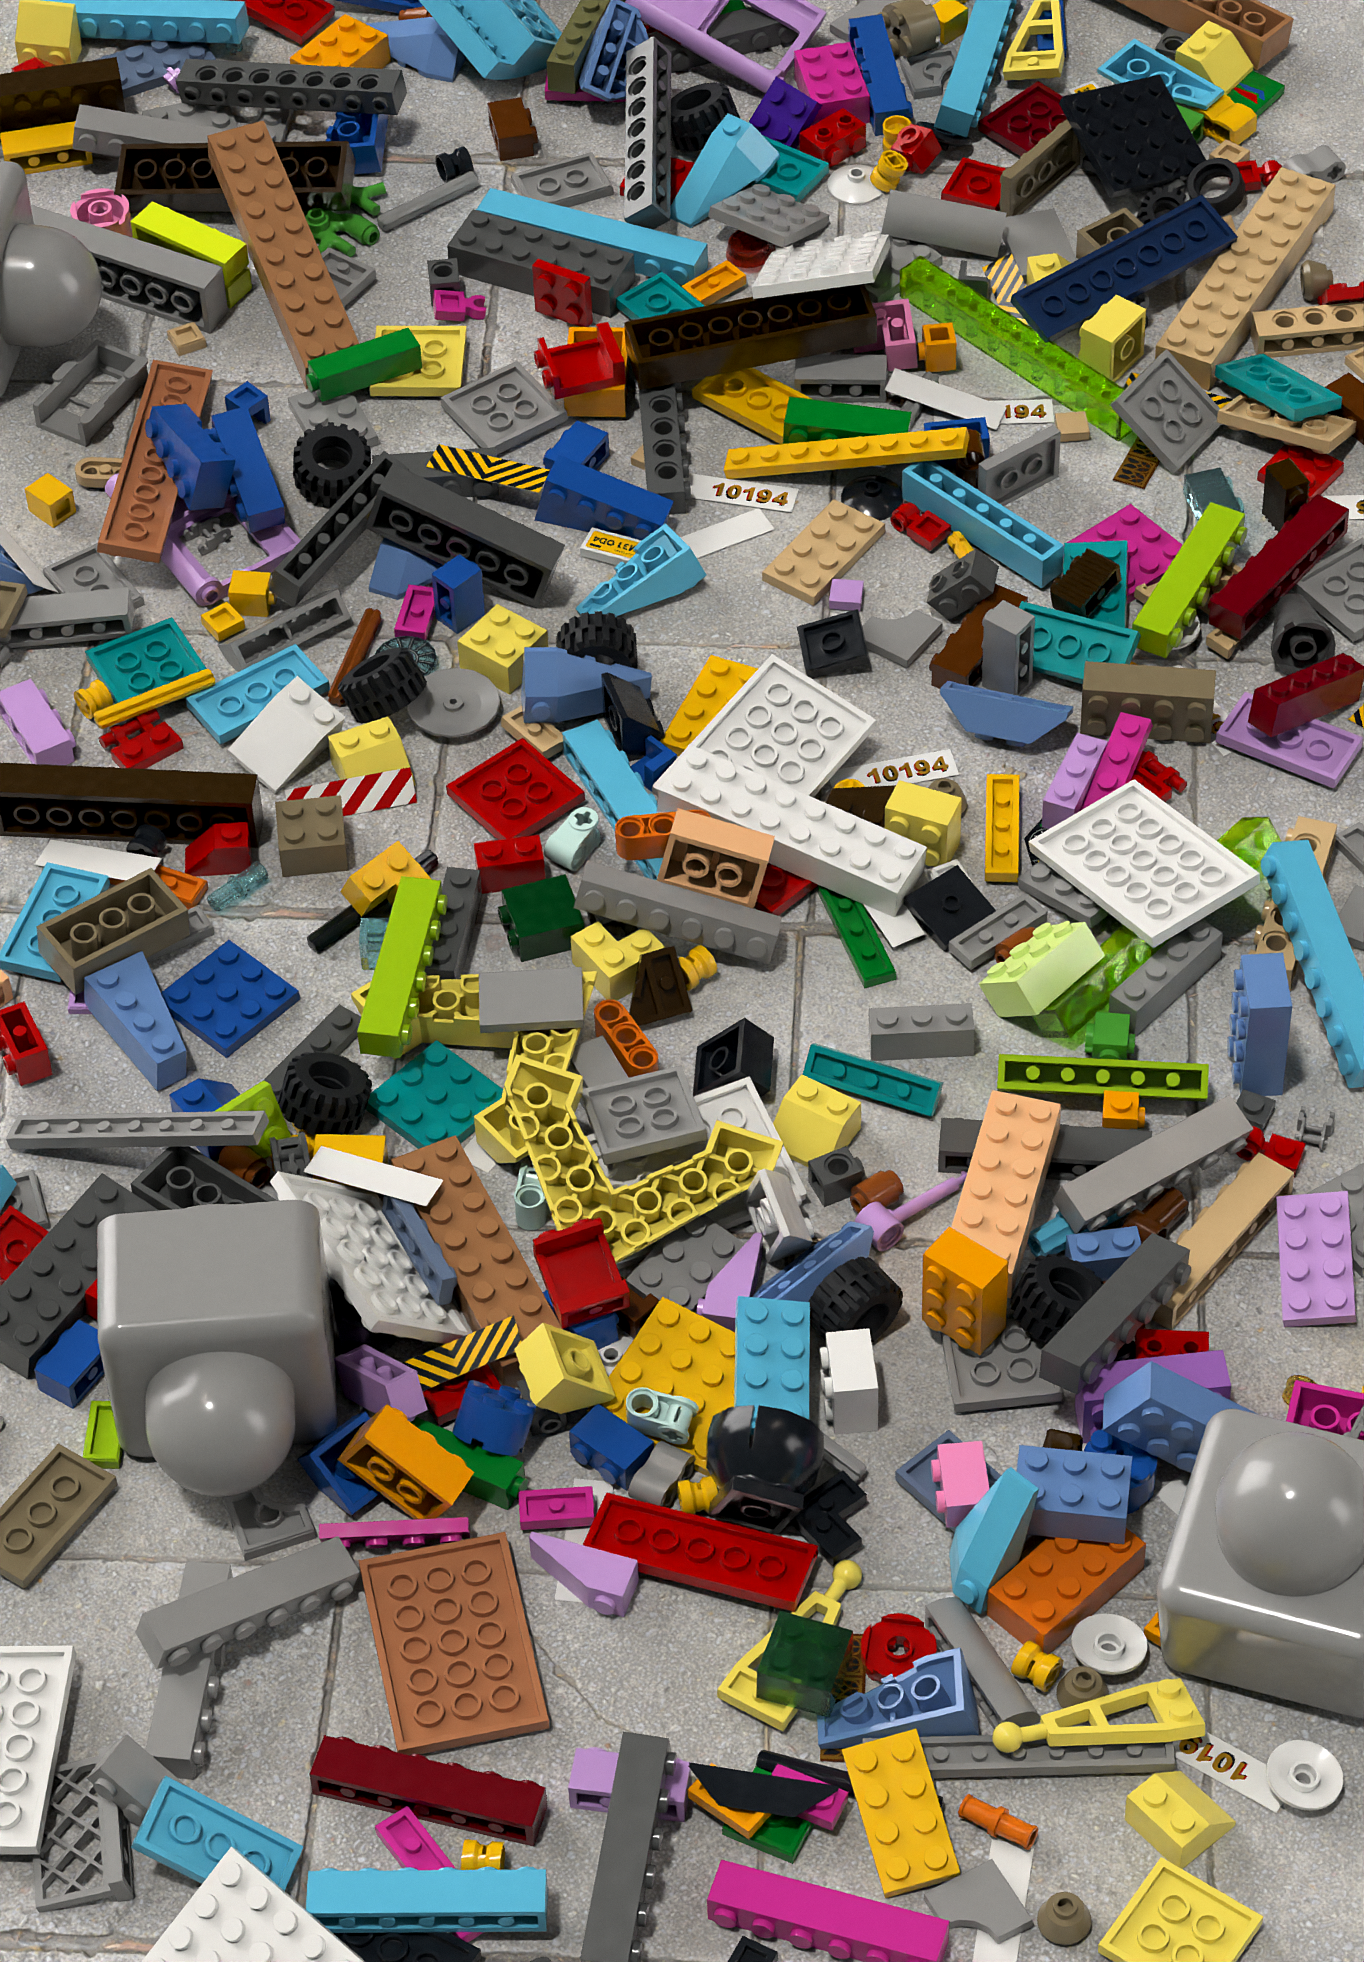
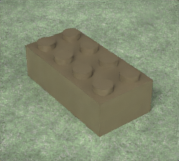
M1085 661L1080 734L1111 736L1119 714L1123 712L1152 720L1153 727L1148 739L1210 743L1216 670Z
M152 868L36 926L40 955L75 995L84 991V977L143 951L145 958H148L190 936L187 907Z

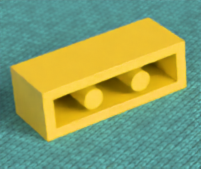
M76 121L0 133L4 161L19 164L25 174L93 164L92 152L73 149Z

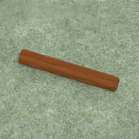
M367 608L361 618L328 692V701L332 705L337 704L341 706L345 703L338 690V685L349 671L363 662L382 620L381 612L378 609Z

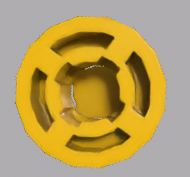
M895 115L884 120L883 151L891 150L890 148L897 141L899 131L910 125L911 121L908 118Z
M886 150L882 152L878 165L874 167L870 175V181L881 191L890 192V189L895 190L900 177L903 176L908 167L907 160L896 151Z
M697 945L691 949L686 958H678L687 991L696 987L702 978L708 979L717 973L718 968L714 957L702 945Z
M712 1476L702 1477L699 1483H692L689 1480L677 1481L681 1511L694 1515L697 1512H701V1510L709 1513L710 1501L718 1494L717 1485Z
M1029 1640L1020 1648L1015 1656L1011 1673L1020 1679H1030L1034 1687L1047 1692L1059 1677L1064 1660L1053 1653L1047 1655L1042 1652L1038 1644Z
M464 1840L461 1870H478L482 1867L504 1870V1842L492 1841L490 1844L484 1845L480 1844L477 1840Z

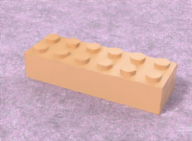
M992 1090L951 1228L1009 1261L1007 1298H1011L1059 1134L1061 1104Z

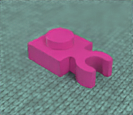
M434 290V319L464 321L465 315H469L477 320L484 319L486 308L484 307L485 297L474 295L470 298H464L463 291Z

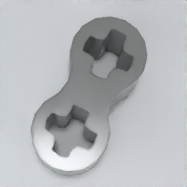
M1321 145L1308 154H1297L1290 157L1283 168L1334 183L1344 175L1346 165L1329 146Z
M661 1440L652 1450L644 1466L634 1475L629 1486L628 1496L635 1500L668 1508L677 1493V1481L689 1479L694 1469L695 1456Z

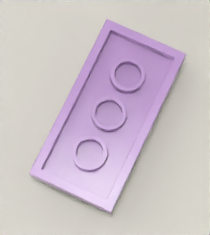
M1244 692L1217 731L1216 742L1328 787L1335 788L1362 748L1363 737L1317 719L1274 737H1269L1248 723L1253 694Z
M1348 1191L1276 1196L1284 1327L1356 1322Z

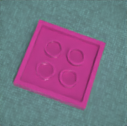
M1132 504L1127 505L1067 542L1128 541L1127 604L1136 599L1134 594L1135 588L1138 585L1145 583L1148 587L1161 580V577L1182 547L1180 542Z

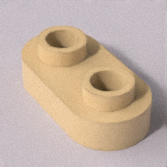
M83 458L75 465L76 480L84 487L105 488L110 477L119 473L123 458Z

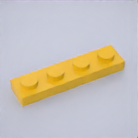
M987 774L985 881L1018 882L1020 775Z

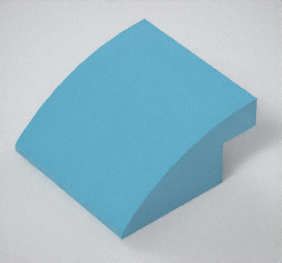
M419 0L484 79H513L546 69V61L562 34L560 29L535 0Z

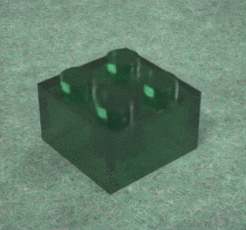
M780 1611L757 1670L756 1698L830 1718L852 1658L853 1630Z

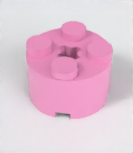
M106 188L93 189L81 194V200L76 204L75 200L71 204V218L133 237L129 202L124 195L122 197L114 195V190Z

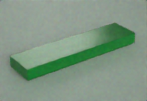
M818 885V895L864 989L896 980V971L863 904Z

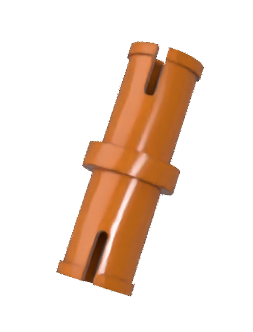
M967 1794L959 1807L958 1815L960 1818L987 1829V1834L994 1838L1001 1836L1024 1847L1026 1850L1032 1847L1037 1838L1039 1830L1037 1826L1010 1815L1009 1810L1002 1806L995 1808L973 1797V1795Z

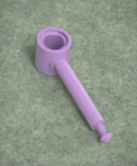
M962 1171L960 1177L947 1179L893 1211L886 1209L880 1202H872L859 1212L855 1222L872 1226L874 1235L871 1244L878 1251H886L893 1247L903 1235L904 1226L901 1223L902 1221L957 1191L959 1185L965 1182L967 1172Z

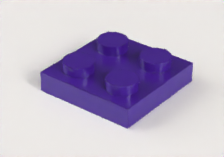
M776 76L750 118L749 123L763 136L796 149L800 143L799 133L810 127L823 105Z

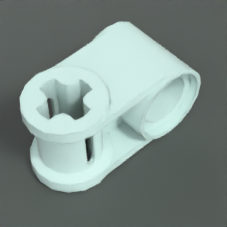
M580 807L571 812L565 822L547 840L544 856L572 871L578 870L601 841L600 832L596 829L598 825L596 811L588 807Z
M522 1163L514 1193L516 1223L522 1229L537 1230L545 1225L549 1207L535 1169L529 1167L528 1163Z
M643 1387L636 1388L628 1394L626 1398V1418L630 1426L643 1434L658 1437L670 1443L685 1444L688 1442L690 1422L692 1417L697 1416L699 1410L698 1405L694 1401L682 1396H672ZM641 1407L650 1409L648 1413L644 1414L635 1412L636 1409Z

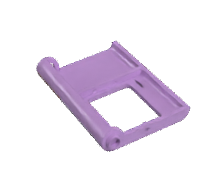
M729 0L625 1V3L639 9L640 19L643 24L765 94L776 76L785 81V75L794 64V51L805 49L821 26L827 13L806 0H741L794 30L799 35L776 68L769 70L707 34L708 29Z
M119 473L110 477L105 485V492L110 499ZM229 491L224 508L189 510L184 499L179 496L161 556L162 562L196 603L201 606L214 604L228 596L232 576L221 582L217 578L211 577L179 538L183 535L184 530L191 531V525L198 521L203 523L212 517H218L227 512L232 513L238 519L235 508L237 503L235 498L230 496ZM242 522L241 524L248 531L245 522ZM286 522L281 525L251 532L250 535L269 557L246 567L242 571L273 572L301 540Z

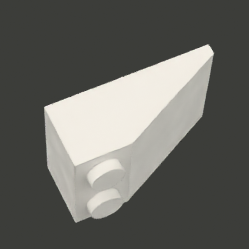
M297 676L274 696L228 748L227 753L248 772L258 774V780L276 794L329 746L328 736L341 732L345 716Z
M768 1169L759 1170L745 1193L743 1200L755 1231L763 1235V1253L767 1263H771L806 1251L812 1243L811 1238H814V1230L809 1218H803L799 1205L802 1204L799 1190L796 1185L791 1186L788 1176Z

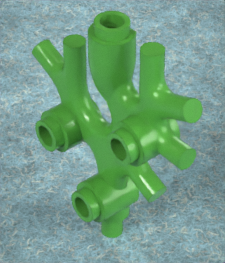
M381 182L366 187L353 186L351 202L371 215L376 216L380 212V206L370 200V198L386 193L384 183ZM321 208L303 211L316 244H319L320 253L329 247L337 249L349 257L355 254L356 248L335 233L338 231L347 232L363 245H374L380 237L378 227L358 214H338L332 211H324Z

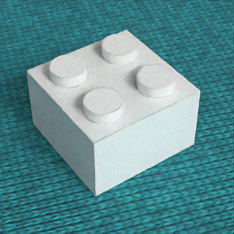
M870 1329L826 1332V1347L819 1348L821 1369L819 1370L821 1390L825 1392L824 1412L826 1421H833L834 1435L878 1431V1382Z

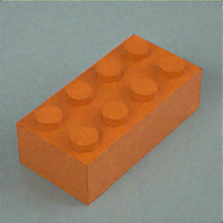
M1127 1528L1124 1544L1048 1536L988 1590L987 1616L1023 1645L1031 1640L1041 1647L1042 1652L1048 1655L1073 1633L1074 1628L1080 1621L1097 1612L1144 1569L1146 1543Z

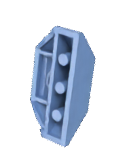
M610 0L593 36L579 78L581 90L607 102L626 99V52L649 39L640 19L639 9L621 0Z
M384 538L379 546L369 584V592L399 600L405 596L408 585L426 586L432 583V573L443 565Z
M947 681L940 689L941 696L967 732L975 733V737L982 740H993L994 737L1006 739L1007 744L1017 747L1031 744L1067 720L1073 713L1074 708L1069 705Z
M849 1221L841 1227L840 1231L828 1235L807 1249L758 1288L753 1297L808 1302L817 1286L835 1268L851 1259L855 1260L858 1257L867 1258L869 1256L874 1235L872 1226Z

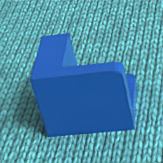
M248 381L225 396L226 411L247 406L251 416L253 415L264 424L271 421L268 395Z
M650 735L645 739L646 756L634 763L630 768L634 773L638 772L644 786L652 792L653 784L677 759V754Z

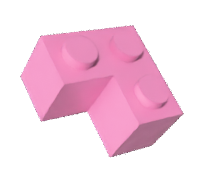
M909 298L872 303L877 315V343L853 347L854 353L884 349L885 355H887L888 371H894L895 368L900 370L917 368L916 340Z

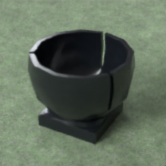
M759 1405L755 1421L753 1445L750 1449L755 1406L729 1407L713 1416L707 1435L706 1468L720 1491L710 1501L708 1515L779 1534L802 1510L804 1494L816 1483L823 1461L824 1433L807 1418L788 1410Z

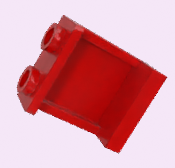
M608 322L596 324L597 338L548 349L544 337L537 338L538 350L534 351L535 364L538 369H543L542 379L546 389H551L555 400L626 384L625 361Z
M589 1218L582 1219L574 1223L572 1227L559 1231L555 1229L541 1233L538 1238L533 1239L534 1257L562 1329L630 1307V1291L626 1280H622L604 1234V1224L601 1218L594 1220Z

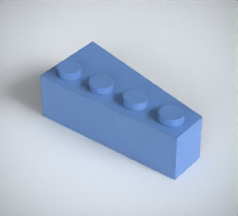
M143 951L84 977V1000L89 1011L156 1091L186 1078V1048Z

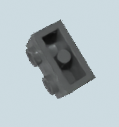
M977 548L933 575L929 583L930 590L927 604L950 621L993 594L999 566Z

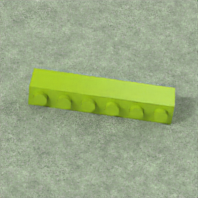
M1212 502L1209 503L1132 623V630L1139 631L1141 635L1137 645L1138 649L1167 658L1172 648H1177L1180 645L1186 626H1192L1196 617V610L1199 606L1203 607L1205 605L1212 585L1217 586L1222 575V569L1225 565L1229 566L1231 564L1237 545L1242 546L1246 539L1248 529L1244 527L1245 513Z
M401 876L357 1030L360 1054L401 1058L404 1045H409L411 1042V1019H416L418 1016L419 998L417 997L419 992H424L425 968L432 965L434 954L432 943L433 940L438 941L440 936L441 923L439 917L440 915H445L447 910L448 898L447 895L442 894L441 880Z
M999 1054L997 1091L1104 1097V1090L1139 1092V1099L1206 1102L1208 1098L1209 1064Z

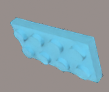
M294 644L215 683L214 686L187 697L186 703L188 709L221 745L241 735L274 696L297 676L319 695L329 691L330 684L322 672Z
M47 862L0 951V969L61 982L62 979L39 953L36 926L108 890L110 886L109 876Z
M745 1296L737 1297L735 1309L734 1407L755 1406L751 1435H754L759 1405L788 1410L809 1419L810 1302Z
M167 1776L161 1780L131 1846L132 1849L201 1884L227 1851L233 1847L284 1891L304 1847Z

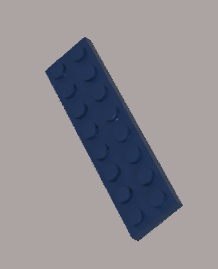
M1200 195L1012 294L1010 302L1046 345L1082 326L1086 320H1090L1098 312L1103 304H1107L1115 295L1129 301L1229 248L1232 243L1237 241L1238 236L1206 198Z

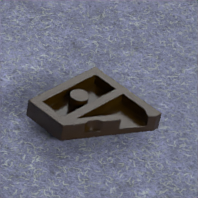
M896 785L832 788L826 803L885 828V806Z
M675 946L641 954L639 956L629 1014L637 1025L641 1026L691 1012L692 1007Z

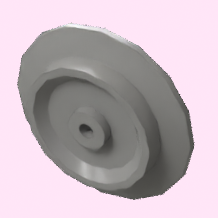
M450 668L437 670L425 676L427 681L426 687L414 701L407 705L409 717L418 728L434 736L454 738L471 735L485 728L496 717L500 699L497 687L488 677L474 670Z

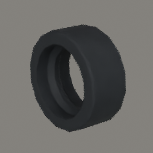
M1213 158L1198 164L1191 171L1187 179V192L1192 200L1200 196L1202 187L1209 180L1222 176L1231 178L1233 182L1224 194L1214 198H1206L1217 213L1223 216L1233 211L1242 202L1245 195V182L1236 164L1228 159Z

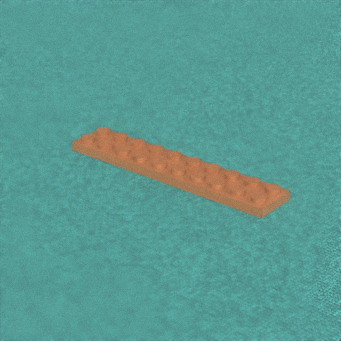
M153 359L98 540V553L138 559L144 562L160 563L179 494L173 479L168 476L163 460L157 455L155 445L151 438H148L146 435L145 423L150 417L152 406L187 404L201 419L212 381L213 370Z

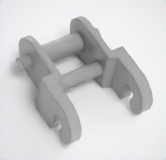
M212 517L203 523L198 521L192 524L191 533L186 529L183 532V536L186 540H193L198 536L206 535L208 537L205 541L206 547L203 544L198 546V552L206 555L216 550L218 544L226 541L231 535V530L227 527L222 528L220 526V519Z
M1301 1106L1297 1122V1130L1300 1133H1295L1294 1139H1298L1300 1142L1319 1144V1150H1322L1323 1144H1328L1325 1136H1331L1335 1113L1330 1112L1328 1122L1323 1124V1128L1307 1125L1304 1118L1306 1107ZM1305 1130L1321 1132V1137L1307 1135L1304 1132Z

